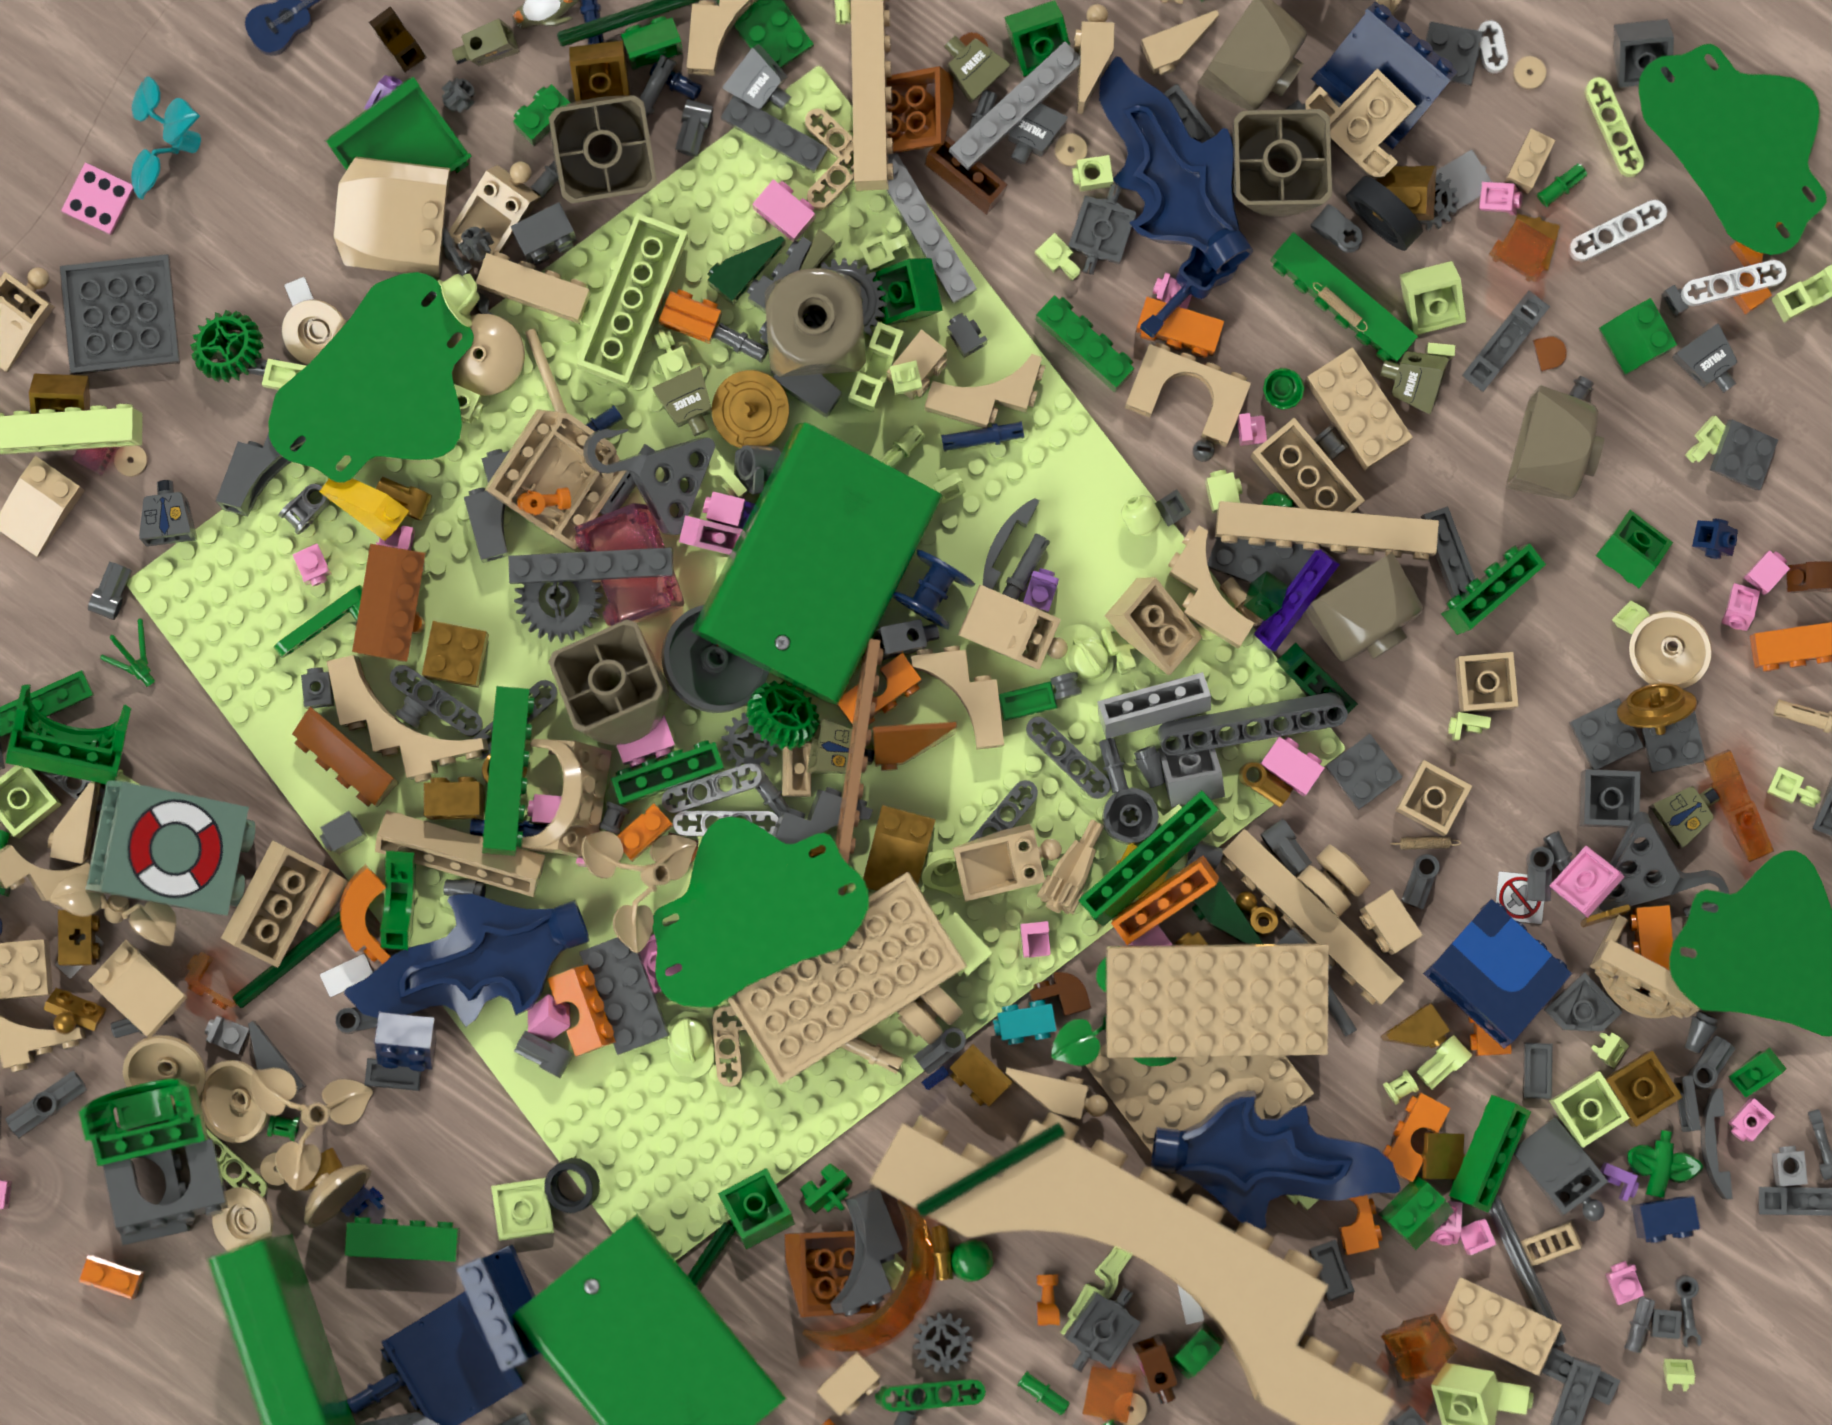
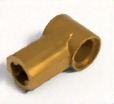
M383 476L376 487L377 490L388 494L409 510L407 516L422 521L432 495L412 486L406 487Z
M1247 763L1239 770V779L1243 785L1250 787L1279 808L1286 802L1293 790L1291 786L1266 770L1262 764ZM1250 767L1256 768L1259 772V778L1254 783L1250 782L1246 777V772Z

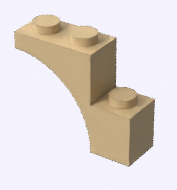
M7 845L0 849L1 888L10 887L13 890L25 882L24 877L27 876L42 901H49L55 888L67 877L74 874H89L90 865L88 862H83L64 870H46L26 861L12 845Z

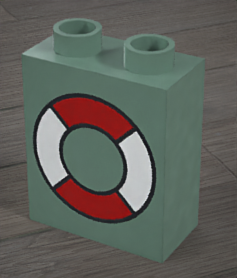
M107 781L86 890L228 916L229 907H237L239 905L245 888L244 875L236 873L240 852H249L255 837V822L247 819L249 807L124 781Z

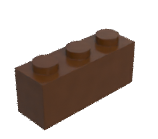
M946 135L943 145L934 146L928 152L925 165L987 215L1002 199L1008 185L979 161L967 170L949 152L950 147L956 142Z

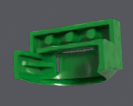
M22 685L5 763L106 784L107 781H116L131 708L123 705L119 719L106 727L92 729L71 727L55 722L41 714L31 702V685Z
M179 1078L146 1082L107 1093L91 1100L78 1112L85 1142L91 1141L97 1166L208 1140L196 1085L191 1086V1084ZM115 1107H116L117 1114H118V1119H119V1123H120V1128L117 1127V1123H116V1119H115V1115H114V1108H115ZM169 1120L168 1122H164V1123H159V1124H155V1125H151V1126H147V1127H143V1128H138V1129H134V1130H130V1131L128 1130V1129H132V1128H136V1127H140V1126H144V1125H148V1124H152V1123H157V1122Z

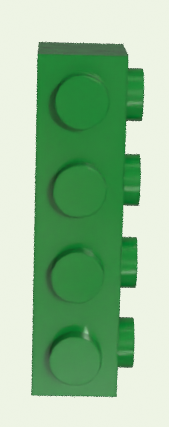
M1054 295L1036 314L1035 321L1115 393L1133 374L1134 367L1132 364L1134 362L1124 352L1119 354L1112 348L1113 342L1106 335L1101 333L1099 336L1092 330L1093 324L1085 316L1081 315L1078 317L1072 311L1074 307L1064 297L1058 299Z
M1530 543L1519 548L1515 545L1503 554L1504 560L1499 564L1496 561L1484 570L1486 575L1482 579H1474L1465 586L1467 591L1462 596L1457 594L1446 603L1448 608L1441 615L1457 635L1474 628L1546 565Z
M709 740L694 744L693 750L684 752L683 749L676 750L667 754V759L658 761L657 758L641 763L642 767L633 771L631 767L615 772L616 776L611 778L620 805L624 806L667 791L670 788L724 771L725 769L716 743H709Z
M1491 1095L1478 1128L1474 1132L1469 1149L1463 1158L1458 1175L1452 1184V1189L1449 1193L1450 1197L1489 1213L1531 1111L1516 1103Z
M354 1217V1222H347L345 1256L458 1261L460 1228H453L454 1222L437 1221V1227L426 1226V1221L410 1220L409 1225H398L399 1219L382 1218V1224L371 1223V1218Z

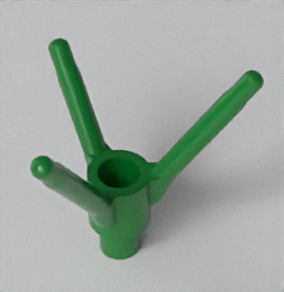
M139 618L137 622L140 658L135 660L114 635H111L109 637L110 640L131 665H126L105 655H101L100 659L134 675L137 680L141 679L145 686L148 687L155 680L149 673L151 670L147 666L148 660L146 656L143 619Z

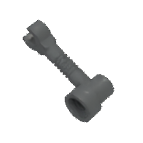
M1816 1109L1808 1112V1116L1824 1161L1823 1164L1819 1165V1169L1825 1181L1832 1178V1150L1828 1142L1821 1112Z
M1680 1276L1675 1281V1290L1681 1296L1684 1334L1682 1336V1343L1688 1348L1687 1339L1690 1336H1695L1696 1343L1700 1346L1702 1340L1700 1335L1697 1334L1692 1298L1697 1295L1699 1285L1691 1276ZM1688 1282V1287L1682 1290V1284Z

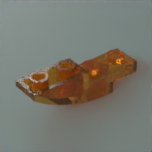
M1727 749L1703 760L1712 780L1711 786L1720 798L1718 801L1748 862L1774 852L1754 801L1750 799L1731 750Z

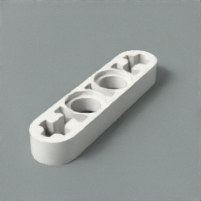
M1658 200L1648 201L1577 236L1569 245V254L1572 259L1579 262L1593 258L1658 226L1666 217V207ZM1649 207H1652L1654 210L1659 209L1658 219L1656 220L1654 217L1647 218L1644 221L1647 226H1643L1641 217L1648 214L1650 211ZM1624 219H1634L1637 223V229L1634 232L1625 231L1622 226ZM1601 230L1610 231L1613 235V241L1609 244H1603L1598 238V233ZM1592 235L1595 246L1592 245L1585 251L1586 255H1583L1582 252L1577 253L1575 249L1578 246V242L1581 245L1590 243L1591 238L1588 236Z
M1770 260L1691 280L1682 288L1681 297L1687 305L1698 306L1766 289L1780 284L1785 279L1786 268L1780 261ZM1770 267H1773L1774 270H1779L1780 274L1776 276V280H1773L1772 276H1767L1761 280L1763 284H1760V275L1756 269H1760V274L1767 273ZM1742 273H1750L1753 276L1754 283L1751 287H1745L1740 283L1739 278ZM1722 279L1727 283L1728 290L1726 293L1720 294L1714 290L1713 284L1715 280ZM1704 283H1708V292L1699 294L1697 300L1693 296H1688L1691 286H1694L1695 290H1701L1706 287Z
M681 811L674 817L673 827L682 836H704L707 831L705 821L710 816H717L719 819L744 816L749 822H752L751 816H757L756 822H763L766 816H770L771 821L776 823L778 816L769 811ZM702 815L700 822L702 832H696L697 826H689L688 831H683L682 826H678V821H682L683 816H688L689 821H697L696 816ZM772 826L768 833L772 835L775 826Z

